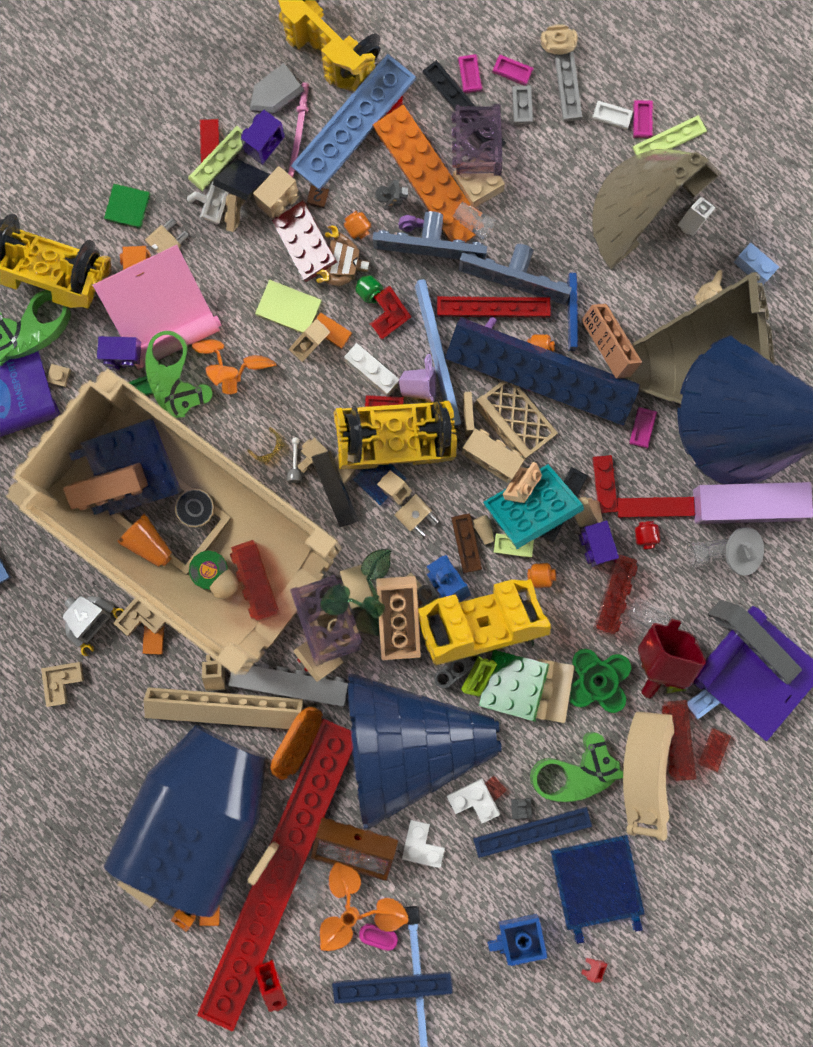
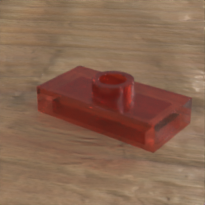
M712 728L698 764L718 772L731 735Z

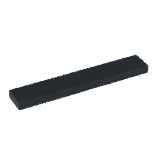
M437 60L422 70L423 75L491 156L506 145L504 139Z

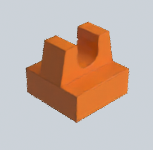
M178 909L171 921L187 932L197 915L192 914L188 916L184 911Z

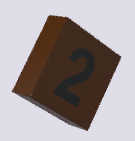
M311 185L306 202L307 205L325 208L329 189L321 188L318 190L315 186Z

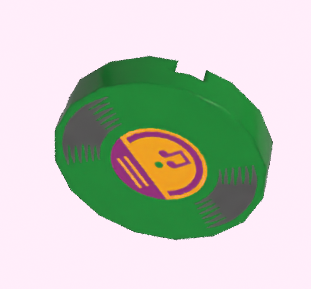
M214 551L200 552L193 557L189 565L191 580L195 585L203 589H210L213 582L223 572L228 570L227 562L223 556Z

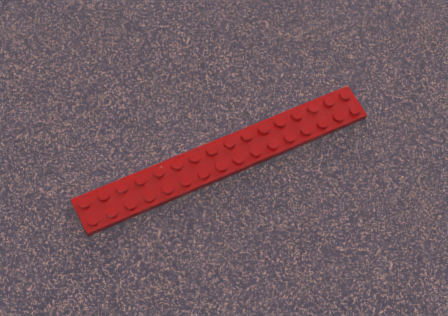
M323 719L270 844L276 842L280 846L249 891L196 1016L232 1032L234 1031L256 979L254 967L263 963L316 838L321 819L324 818L352 753L350 729Z

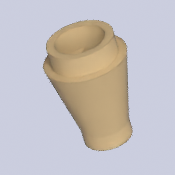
M487 515L474 519L473 527L483 540L484 545L495 541L491 519Z

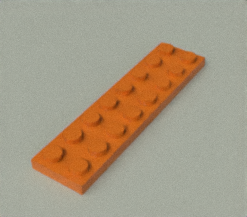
M404 105L373 124L374 130L428 211L444 215L442 231L449 241L463 240L466 243L486 230V226Z

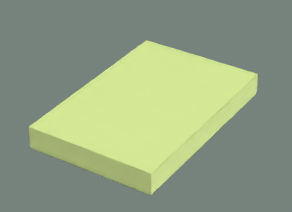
M269 280L255 314L303 333L314 322L322 300Z

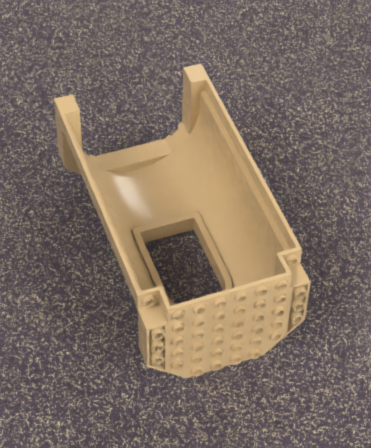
M107 369L98 375L96 383L89 380L88 383H84L81 386L78 396L69 401L66 411L54 420V426L51 430L46 431L42 435L39 445L30 450L27 460L16 468L13 478L18 482L13 483L9 487V493L6 497L18 505L19 509L233 674L246 675L252 665L257 663L265 652L263 650L268 649L276 642L321 583L324 576L322 572L329 570L333 564V559L342 548L336 539L124 379L119 378ZM131 449L153 470L160 472L182 490L201 489L208 493L214 503V514L221 520L187 564H184L173 554H170L172 559L165 566L160 565L157 567L117 542L133 524L123 517L113 498L107 499L108 502L97 506L96 503L90 504V508L81 511L79 508L71 510L63 487L79 480L134 465L126 456V453ZM203 551H214L222 555L227 562L228 569L238 577L239 585L237 591L226 599H219L213 595L210 589H203L195 585L189 575V565L194 556ZM262 566V568H259V569H257V571H255V568H254V567L257 568V567ZM250 569H252V571H253L252 573H251V571L245 573V571L250 570ZM263 581H267V582H268L267 585H263V584H262V585L260 586V584H261ZM257 584L258 587L256 589H250V586ZM271 594H272V596L266 598V600H265L264 595H265V596H268V595H271ZM268 600H273L274 604L268 606L266 602ZM258 604H264V607L262 609L256 608ZM276 606L274 609L277 611L270 614L271 610L268 609ZM263 610H266L265 612H262V613H267V615L262 616V617H259L260 615H263V614H258V612L263 611Z

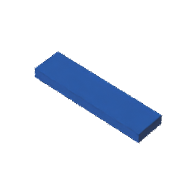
M569 273L567 284L572 289L568 297V350L575 351L578 347L577 274Z

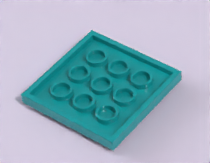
M549 464L540 468L541 479L525 503L505 500L503 493L506 489L483 502L488 512L516 549L585 510L580 500Z

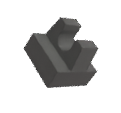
M531 798L511 799L512 819L532 818Z

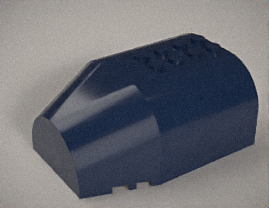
M196 724L147 773L104 864L105 870L122 883L174 908L197 916L212 917L222 902L259 822L267 757Z

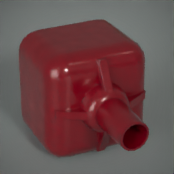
M671 618L667 626L653 623L638 646V655L642 663L641 667L648 677L641 693L648 699H652L662 685L679 689L689 688L706 664L696 638L691 633L678 629L681 625L679 620Z

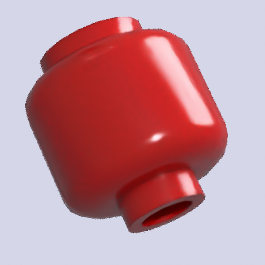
M654 521L640 522L639 526L635 527L636 544L643 546V550L654 549L655 545L661 542L659 526L654 524Z

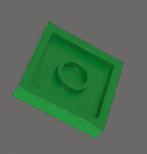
M113 184L104 219L141 229L151 195L150 192Z

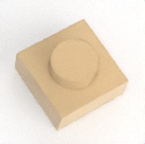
M51 364L47 377L48 383L66 388L71 369Z

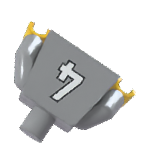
M80 596L77 600L70 597L65 601V606L68 610L63 614V618L66 621V636L77 647L81 648L83 656H88L85 652V647L90 648L92 652L94 647L91 644L85 643H88L112 616L110 612L117 619L116 612L119 610L123 612L124 610L121 608L116 609L114 604L102 597L89 596L86 599Z

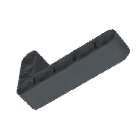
M422 585L417 591V596L424 606L441 598L430 585ZM424 588H429L431 591V596L428 599H423L421 596V591ZM483 653L478 654V657L483 658ZM469 657L454 660L453 665L456 662H462L463 669L460 672H455L453 669L448 670L446 665H444L434 674L435 684L440 688L449 687L471 670L476 660H470ZM440 674H447L448 681L445 684L438 682Z
M720 600L709 611L708 616L710 618L713 617L716 620L715 623L733 630L785 684L789 685L802 671L800 666L743 607Z

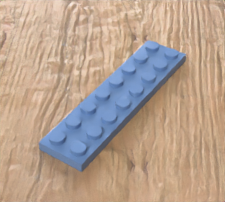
M387 54L293 162L291 167L318 190L323 188L374 129L373 124L382 119L413 84L416 76Z

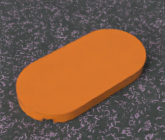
M307 707L297 715L271 762V772L278 779L285 780L290 774H295L310 751L323 721V713L317 708Z

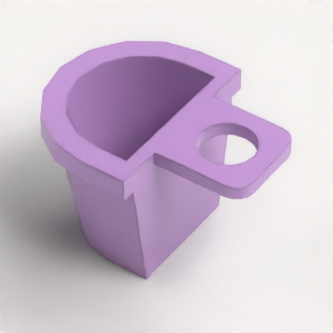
M427 354L425 357V369L403 372L399 379L400 391L403 397L426 399L427 402L435 401L437 381L435 367L432 366L431 354Z

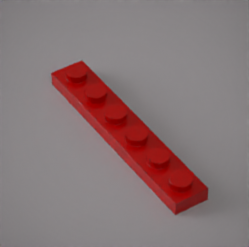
M437 296V317L550 318V297Z

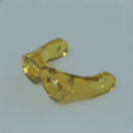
M272 427L268 429L276 436V445L273 452L264 456H257L253 451L247 450L254 459L263 462L265 465L285 446L279 434Z

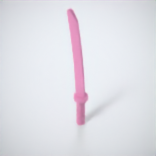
M302 83L304 92L301 93L300 106L297 107V113L299 114L288 171L292 178L295 170L291 165L298 158L305 114H308V83Z

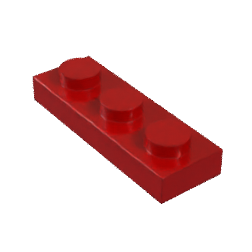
M612 455L592 457L596 499L600 503L601 513L618 512Z

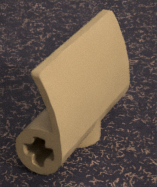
M537 659V661L550 665L536 718L565 723L574 665Z

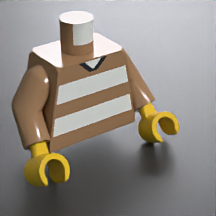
M328 226L332 230V234L326 232L325 236L327 238L334 237V240L331 239L330 249L337 263L327 270L317 272V274L322 275V278L317 279V283L325 281L327 284L339 287L350 283L351 280H355L357 271L368 273L370 261L360 260V250L357 245L348 237L338 232L336 226Z

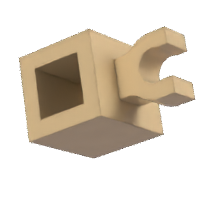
M315 437L312 440L308 439L302 445L303 449L301 452L306 458L297 466L298 469L305 473L312 464L314 465L311 458L313 455L328 451Z
M391 470L377 484L386 495L400 505L406 497L410 496L412 491Z
M206 655L207 662H202V681L205 690H225V670L223 665L216 660L211 661L210 655Z

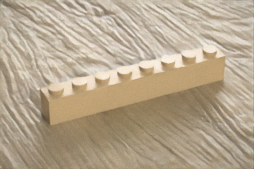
M148 687L144 698L145 718L289 729L297 715L303 710V699Z

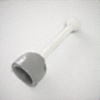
M297 437L292 439L294 444L293 469L287 474V482L289 483L302 482V473L297 469V446L300 442Z

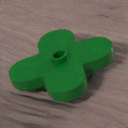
M590 649L577 651L573 656L572 664L580 678L571 684L569 701L576 707H585L597 700L607 712L616 713L621 711L626 704V695L619 686V683L630 674V661L621 654H614L601 661L596 653ZM602 677V684H597L595 679Z

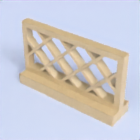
M502 381L485 395L479 397L474 403V407L511 451H518L523 455L522 458L525 461L558 433L519 386L509 383L513 387V394L503 393V386L508 382ZM491 395L499 396V405L491 404L487 398ZM502 397L512 398V407L502 406ZM515 398L523 399L525 401V408L515 407ZM501 409L511 410V419H504L501 416ZM514 411L524 412V421L514 420ZM527 413H535L537 423L527 422ZM513 424L523 425V434L515 433ZM527 425L536 427V436L526 435ZM540 427L547 428L551 434L548 437L539 436ZM526 438L536 439L533 449L530 450L525 445Z

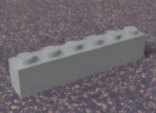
M263 663L252 666L246 675H235L231 672L229 686L343 707L345 706L348 692V683L345 682V678L334 677V680H329L325 676L316 682L312 676H307L306 671L296 670L295 673L288 672V668L279 666L274 670L269 669V665Z

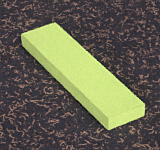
M698 115L632 148L636 155L650 150L672 149L706 133L707 130Z
M238 126L228 134L188 177L202 192L243 149L241 142L243 130Z

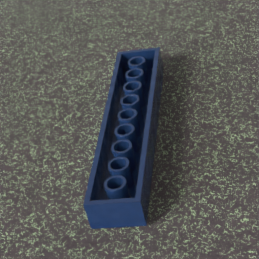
M461 317L455 327L445 356L447 360L623 426L637 397L640 385L625 378L616 379L612 373Z

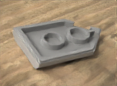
M284 63L254 85L250 111L265 110L268 113H276L304 92L303 87Z

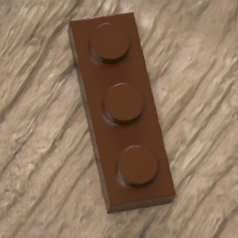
M470 513L451 517L463 574L482 570Z

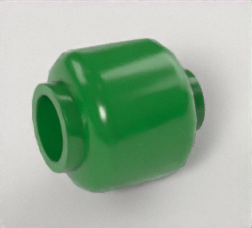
M372 275L361 277L357 281L356 293L365 303H377L374 297L383 290V286Z

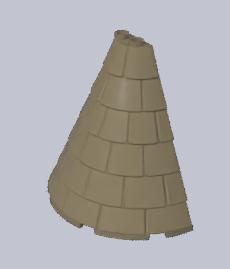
M674 149L650 150L632 156L618 165L604 180L596 196L592 213L593 236L596 238L599 253L609 268L612 270L639 246L638 237L681 185L694 198L720 176L721 172L699 152L690 153Z
M753 272L734 285L728 286L690 311L684 312L666 325H662L644 338L642 337L631 345L642 363L631 377H626L625 379L640 384V392L681 404L683 395L680 394L682 384L694 361L700 354H705L711 348L710 345L729 335H732L733 338L743 345L746 344L775 365L772 330L766 320H769V310L763 284L757 282L760 281L759 274Z

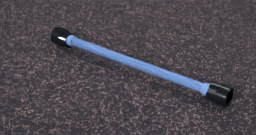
M419 906L404 907L409 918L406 924H408L411 936L410 943L411 954H413L414 975L421 974L419 947L417 944L418 934L416 931L418 923H420ZM423 996L415 997L417 1001L416 1009L419 1022L420 1047H428Z

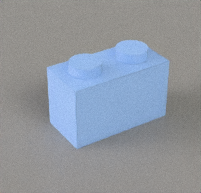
M752 243L734 261L747 275L757 272L760 276V281L757 282L763 285L779 268L777 264Z

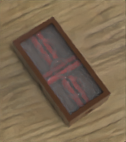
M322 818L315 838L311 859L330 865L339 862L352 867L358 873L387 881L398 840L370 830L356 828L350 824L339 823L333 819Z

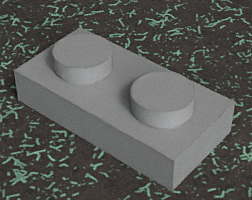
M513 86L514 125L532 124L531 86Z

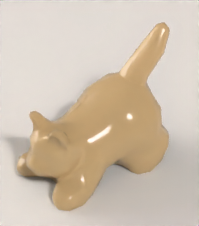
M722 270L715 274L712 282L701 286L694 298L697 305L723 290L720 286Z

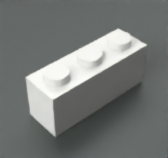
M357 343L344 356L345 362L383 395L389 397L399 386V378Z

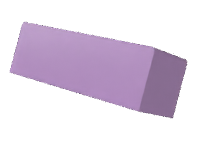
M811 482L699 485L693 489L695 524L803 521L813 517Z

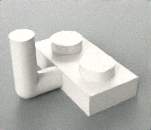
M211 182L207 196L195 191L187 197V201L189 203L195 200L203 202L204 206L200 218L218 225L229 192L214 186L213 182Z

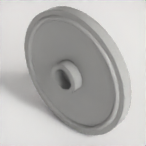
M749 527L739 528L732 533L727 542V564L738 575H750L758 569L764 555L763 540L755 529Z

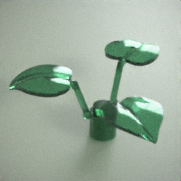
M389 549L376 550L367 555L362 562L361 572L367 575L366 579L373 596L366 597L363 603L349 598L350 590L348 587L338 584L326 592L321 600V609L330 615H340L348 609V602L361 606L365 610H361L356 616L355 624L357 629L363 633L379 636V617L383 615L385 606L378 600L379 595H377L371 578L376 580L383 578L390 568L392 551Z

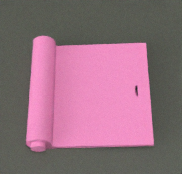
M177 245L93 284L120 336L136 337L141 341L140 364H135L138 370L146 367L147 348L150 340L157 333L168 330L177 332L184 338L188 347L219 332V327L222 326L218 316L213 317ZM171 335L160 336L153 345V353L158 361L183 349L181 342Z

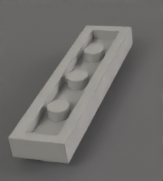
M571 51L562 55L554 54L563 122L581 120L582 112L574 52Z

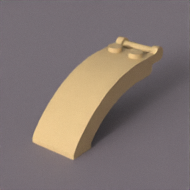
M636 712L633 717L626 744L623 769V790L628 835L635 836L638 834L656 837L661 841L667 839L666 823L669 821V810L666 794V768L669 746L674 734L672 715ZM637 823L656 825L657 829L638 827Z

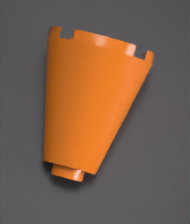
M145 514L117 541L121 546L157 567L160 565L165 566L172 559L170 557L172 552Z

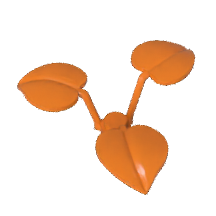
M205 339L192 344V349L198 353L208 354L215 352L217 354L219 365L206 367V374L216 386L222 382V392L225 394L237 393V382L241 381L244 368L256 370L277 366L276 362L265 356L252 355L243 359L244 363L238 373V370L234 367L223 366L219 351L224 349L222 342L214 339Z
M337 862L330 871L329 888L337 898L347 896L346 909L341 918L332 916L322 922L320 927V949L322 951H333L346 946L353 936L351 927L358 920H362V918L376 914L374 918L375 924L380 930L385 932L397 930L408 923V915L404 907L392 898H382L377 902V910L359 914L355 907H350V894H354L359 890L361 885L360 875L352 867Z

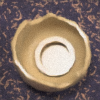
M228 569L213 582L210 590L217 598L226 599L237 591L239 585L238 577Z

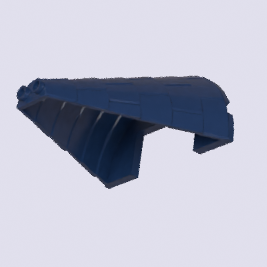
M732 335L716 341L710 345L711 348L705 354L698 356L683 381L680 394L683 396L681 407L677 410V419L683 447L686 453L691 455L696 463L695 467L702 474L722 485L761 484L791 464L797 463L813 453L812 387L779 365H774L746 344L743 345L733 338Z
M354 673L348 675V680L350 681L348 683L350 720L352 722L351 736L354 767L364 830L373 828L386 818H390L407 806H411L428 794L437 791L452 780L458 779L473 768H477L498 756V752H502L501 740L497 741L496 733L500 732L499 721H494V717L472 710L469 711L447 702L443 703L430 697L418 695Z

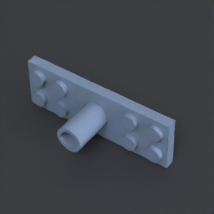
M425 212L422 238L411 237L406 233L389 234L385 230L373 232L374 249L460 259L462 253H473L478 258L485 260L487 246H484L481 242L467 244L463 240H453V242L440 240L444 215L438 212Z
M516 244L509 267L496 264L494 260L485 258V260L478 258L473 253H462L460 258V272L539 297H550L551 301L566 305L572 289L567 283L560 281L556 283L550 281L546 276L537 277L528 274L527 270L534 250L524 244Z

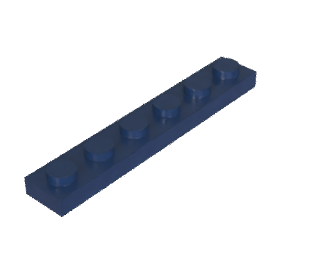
M585 806L473 837L478 858L589 828L592 827L587 807Z
M451 971L334 981L332 983L334 1004L453 994Z

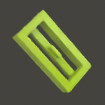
M478 657L461 690L465 694L480 697L497 665L495 661Z

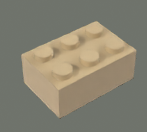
M475 429L464 445L461 454L510 484L524 462L523 455L516 450H508L505 448L506 444L498 439L494 441L486 431Z

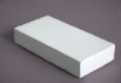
M598 101L592 120L628 130L633 111Z

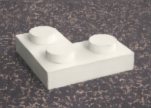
M479 779L447 795L455 814L473 806L481 823L500 815L483 779Z
M410 820L402 859L441 868L445 848L426 844L430 824Z

